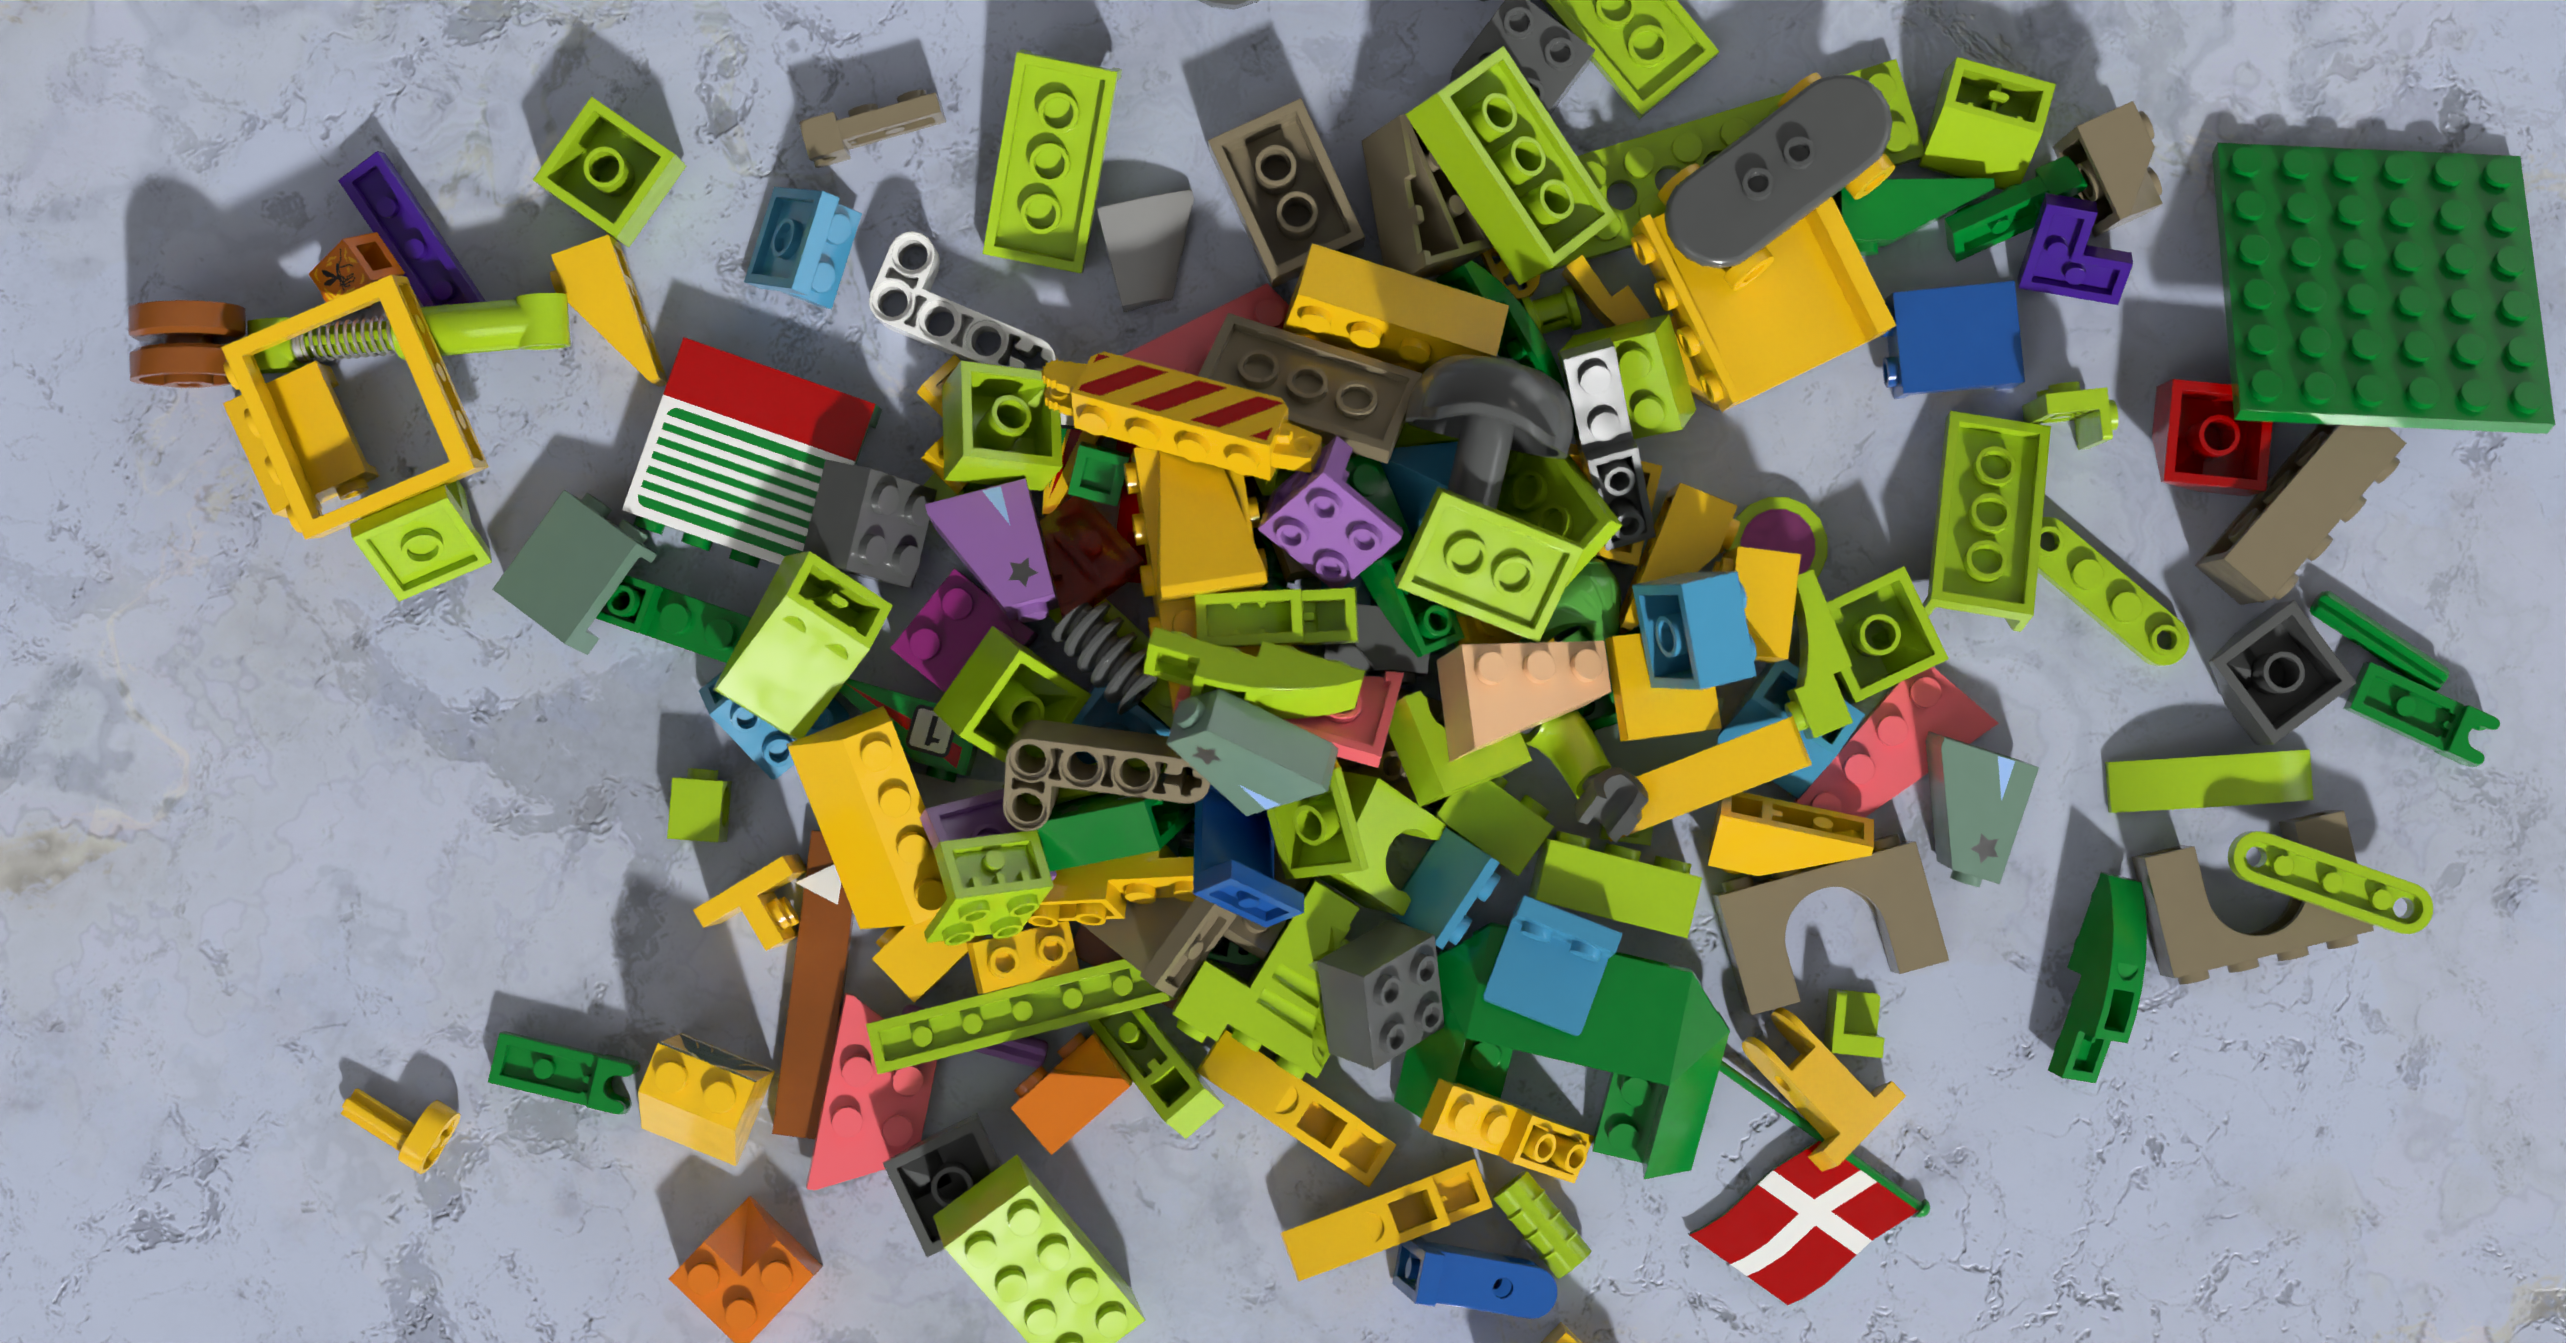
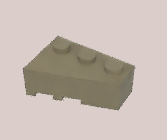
M1405 114L1397 116L1362 140L1383 266L1425 279L1450 271L1493 248V245Z

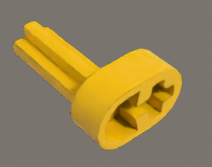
M359 1088L355 1089L351 1097L345 1100L342 1105L344 1109L341 1112L343 1116L398 1150V1160L419 1174L428 1171L436 1162L461 1118L460 1113L443 1102L435 1100L425 1109L416 1124H414Z

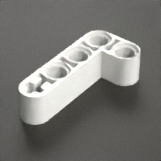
M910 231L902 233L895 238L888 250L869 298L871 311L885 327L952 356L955 354L959 359L969 362L1004 366L1010 359L1008 367L1028 369L1021 360L1011 357L1013 341H1018L1015 348L1023 356L1034 358L1037 352H1041V357L1045 364L1046 362H1051V360L1055 361L1058 359L1051 346L1041 338L931 293L930 290L940 267L939 253L929 238L922 233ZM917 246L927 250V261L922 267L915 270L903 267V255L907 250ZM893 293L905 294L908 303L904 312L894 317L886 316L882 308L886 297ZM941 312L952 314L955 322L954 327L948 334L934 336L930 333L929 323L934 315ZM985 332H995L1001 336L1000 348L990 356L979 355L975 349L976 340Z

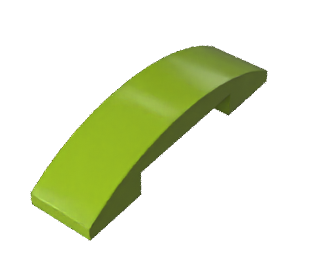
M2310 749L2105 762L2109 813L2314 800Z

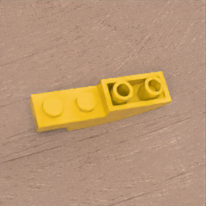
M1165 845L1159 851L1056 870L1057 876L1053 880L1054 887L1028 922L1039 927H1054L1058 925V921H1078L1086 925H1102L1106 922V919H1125L1127 900L1138 904H1150L1155 902L1156 898L1175 897L1182 901L1193 902L1197 897L1193 894L1194 856L1177 857Z
M1224 1029L1218 1041L1214 1043L1196 1072L1369 1188L1397 1144L1305 1081L1279 1067L1276 1062L1261 1052H1255L1241 1044L1231 1036L1232 1033Z
M1440 1078L1419 1124L1420 1128L1433 1135L1497 1155L1513 1164L1574 1184L1581 1168L1586 1162L1587 1153L1594 1139V1136L1535 1111L1460 1083L1454 1084Z
M1475 1159L1280 1232L1297 1281H1302L1451 1225V1223L1490 1209L1493 1205Z

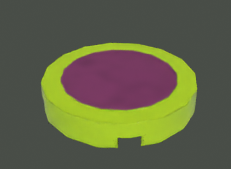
M1767 497L1749 504L1734 518L1740 521V526L1730 549H1726V552L1740 546L1801 554L1798 575L1812 569L1816 577L1821 574L1828 557V537L1820 518L1806 504L1789 497Z

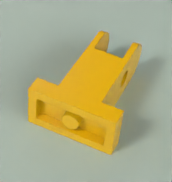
M1776 1008L1771 1013L1774 1025L1800 1055L1787 1067L1766 1044L1757 1038L1747 1037L1742 1042V1048L1746 1056L1825 1139L1808 1156L1823 1172L1839 1166L1906 1095L1893 1081L1876 1087L1870 1093L1797 1016L1784 1008Z

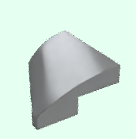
M1192 190L1154 195L1097 208L1124 312L1173 300L1178 267L1186 241L1185 235L1194 204Z

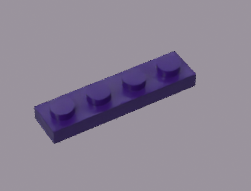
M375 152L338 180L373 233L377 232L397 260L405 272L403 276L408 278L413 292L424 307L486 302L385 153Z

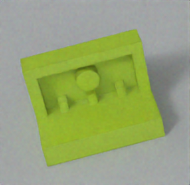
M459 480L448 485L443 484L349 524L352 539L399 602L492 563L489 547L471 522L465 489Z

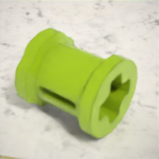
M1570 285L1563 286L1560 293L1533 301L1529 297L1520 299L1521 305L1533 319L1542 335L1567 327H1571L1574 331L1582 328L1579 307Z

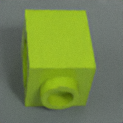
M688 768L687 778L672 777L667 839L727 842L732 781L718 780L719 770Z

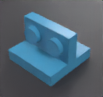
M774 187L744 283L760 289L780 291L821 308L832 309L862 213L838 204L840 198L825 191Z

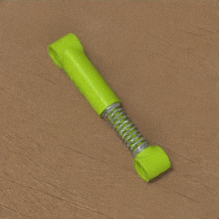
M534 293L519 295L515 299L420 307L441 356L514 349L550 350L571 346L567 294ZM374 316L371 320L365 317L362 321L358 318L354 319L353 322L350 319H346L345 322L337 320L336 324L332 321L254 354L261 374L290 373L303 367L310 361L319 360L323 362L326 359L333 361L334 359L342 360L346 358L348 360L352 357L356 359L361 356L364 358L369 356L376 357L378 354L380 356H386V354L392 356L397 353L401 359L406 360L391 324L384 316H381L379 320ZM289 317L248 320L247 333L251 335Z

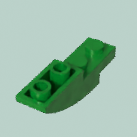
M1361 455L1349 459L1345 469L1349 472L1346 483L1403 529L1401 540L1360 573L1375 602L1401 639L1418 658L1465 638L1453 609L1402 590L1394 583L1413 538L1380 461Z
M626 575L596 619L727 663L751 617Z
M2101 872L2096 887L2092 892L2088 910L2079 935L2075 940L2074 949L2067 966L2068 969L2081 974V978L2072 996L2071 1006L2061 1034L2056 1041L2054 1053L2048 1067V1071L2061 1078L2096 1083L2111 1041L2128 1044L2137 1015L2146 964L2147 924L2142 882Z

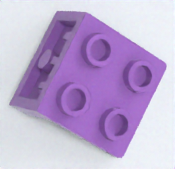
M1338 436L1322 448L1320 458L1317 460L1312 473L1296 471L1271 493L1258 526L1260 532L1331 589L1343 588L1398 543L1403 535L1402 528L1346 483L1349 472L1345 469L1353 448Z

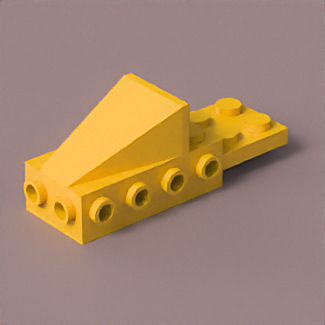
M1134 448L1131 462L1124 463V474L1128 494L1136 493L1140 514L1132 515V525L1136 546L1145 545L1148 565L1140 566L1144 597L1153 596L1155 617H1148L1149 635L1151 638L1154 627L1168 631L1183 632L1197 639L1195 595L1262 591V587L1268 582V565L1264 548H1256L1252 530L1253 528H1258L1260 524L1258 503L1256 497L1247 498L1244 479L1245 477L1252 476L1241 475L1235 471L1202 462H1193L1184 457L1154 449ZM1261 646L1234 648L1245 654L1257 657ZM1167 681L1172 715L1174 716L1175 701L1181 684Z

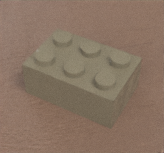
M1301 98L1208 140L1210 155L1272 288L1300 276L1312 243L1345 254H1350L1364 247L1365 235Z

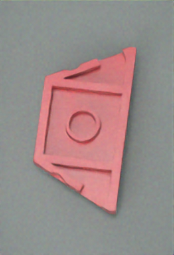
M845 993L806 1183L808 1190L815 1191L885 1170L883 1162L920 1142L923 1134L937 1060L878 1074L866 1024L884 1020V1018L865 1005L856 996Z

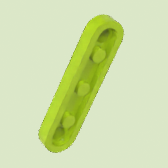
M2043 517L2041 535L2043 533L2052 535L2055 545L2051 551H2046L2040 546L2038 573L2144 662L2153 666H2165L2181 660L2186 654L2190 642L2189 633L2185 625L2066 524L2053 517ZM2161 631H2166L2171 636V645L2166 650L2159 647L2157 643V636Z
M2244 832L2232 841L2228 850L2229 866L2238 878L2394 933H2417L2429 924L2433 915L2432 899L2429 893L2420 885L2267 832ZM2252 847L2257 848L2261 855L2259 863L2255 866L2249 865L2246 860V854ZM2399 898L2404 899L2407 904V910L2401 917H2398L2393 909L2394 903Z

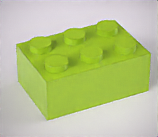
M1562 831L1556 832L1555 840L1546 838L1541 844L1528 897L1576 911L1688 938L1702 882V877L1690 875L1692 864L1655 856L1654 864L1651 865L1639 862L1641 851L1606 843L1604 853L1589 849L1590 838Z

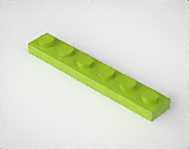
M1121 959L868 1023L866 1027L877 1073L882 1074L1174 1000L1175 998L1153 987L1140 976L1142 972L1127 960Z

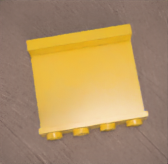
M1833 197L1829 198L1765 246L1774 256L1773 262L1756 279L1736 291L1724 279L1726 272L1731 267L1713 268L1702 266L1687 259L1675 248L1667 234L1664 220L1665 213L1653 219L1649 214L1641 218L1631 230L1634 235L1631 238L1634 253L1642 265H1649L1657 281L1654 283L1656 297L1665 311H1672L1680 327L1676 331L1680 346L1688 357L1694 356L1702 372V375L1699 376L1702 390L1711 403L1717 402L1721 412L1870 342L1896 326Z

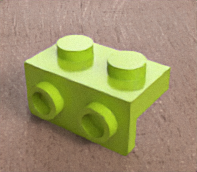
M2078 381L2052 384L2048 386L2047 390L2037 391V398L2022 406L2023 420L2027 423L2046 424L2074 421L2078 450L2090 449L2112 440L2113 430L2118 428V409L2116 402L2113 399L2109 400L2108 387L2081 390L2080 382Z

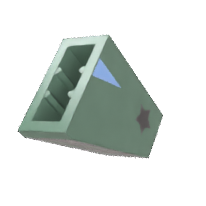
M1219 688L1195 697H1189L1178 703L1174 712V720L1167 745L1244 815L1249 816L1328 791L1338 753V748L1333 743Z
M1929 731L1925 742L1937 862L1952 869L1950 878L1975 887H1980L1982 879L2000 884L2039 767Z

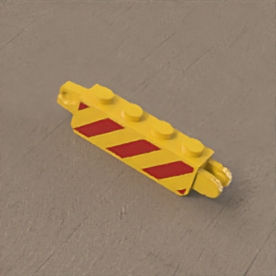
M1106 351L1092 355L1086 365L1071 361L1064 362L1063 359L1061 361L1058 359L1055 361L1051 360L1049 363L1046 362V366H1043L1041 371L1043 384H1046V387H1048L1045 388L1044 393L1045 405L1049 409H1053V411L1058 410L1059 413L1073 416L1074 428L1087 431L1093 435H1103L1135 444L1141 448L1162 451L1184 457L1193 462H1202L1232 470L1241 475H1251L1271 481L1276 468L1312 473L1322 452V436L1288 423V407L1280 397Z

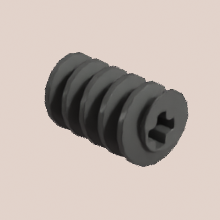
M1107 601L1095 607H1092L1088 602L1083 603L1069 612L1057 624L1051 637L1056 642L1066 641L1064 652L1070 658L1080 656L1077 667L1083 673L1093 671L1090 682L1096 688L1106 687L1104 698L1110 704L1120 702L1117 713L1122 715L1142 701L1158 682L1157 677L1144 674V663L1148 648H1143L1135 653L1130 650L1138 637L1134 632L1121 638L1118 637L1117 633L1124 623L1121 617H1117L1107 623L1104 621V617L1111 607Z

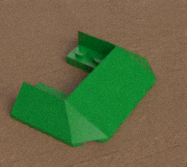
M1490 922L1473 932V936L1449 950L1445 948L1437 953L1444 1027L1406 1050L1394 1097L1396 1103L1422 1119L1439 1078L1454 1084L1460 1083L1501 1098L1513 1050H1518L1611 1072L1592 1141L1593 1152L1642 1163L1644 1179L1692 1170L1730 1033L1728 1025L1711 1003L1692 969L1616 952L1608 959L1581 1034L1573 1036L1486 1002L1483 999L1485 988L1509 926Z

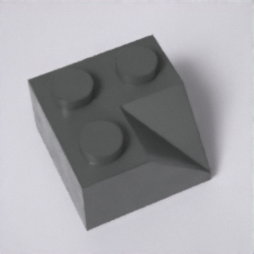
M2295 600L2276 603L2236 632L2209 661L2225 705L2255 745L2277 743L2356 684L2355 680Z
M1357 604L1359 643L1325 644L1324 659L1339 660L1351 667L1367 672L1384 673V676L1386 671L1404 673L1402 685H1414L1416 683V676L1424 677L1428 674L1430 653L1418 658L1401 639L1379 606Z
M978 1113L930 1135L883 1162L926 1257L945 1249L933 1216L1001 1166V1162Z

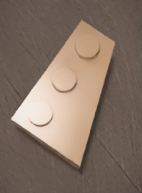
M1604 641L1461 644L1437 660L1449 762L1579 709L1611 692Z

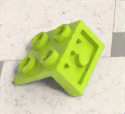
M1022 831L940 841L934 850L947 899L924 931L926 942L944 941L946 945H959L971 940L975 936L992 934L996 939H1003L1020 933L1024 925L1054 887L1038 831Z

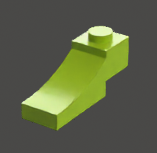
M1812 569L1798 575L1794 608L1800 639L1799 674L1796 688L1787 691L1791 702L1784 704L1787 717L1793 716L1799 732L1803 731L1806 739L1817 738L1853 723L1834 677L1835 673L1850 668L1853 665Z
M1355 588L1289 589L1195 595L1197 639L1222 647L1261 646L1262 641L1276 645L1359 643L1357 591Z

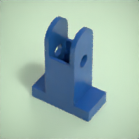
M1417 1237L1399 1245L1392 1284L1415 1304L1435 1307L1436 1303L1527 1319H1536L1546 1315L1553 1308L1558 1293L1557 1285L1552 1275L1529 1259L1428 1242L1422 1237ZM1500 1279L1498 1285L1493 1288L1494 1283Z

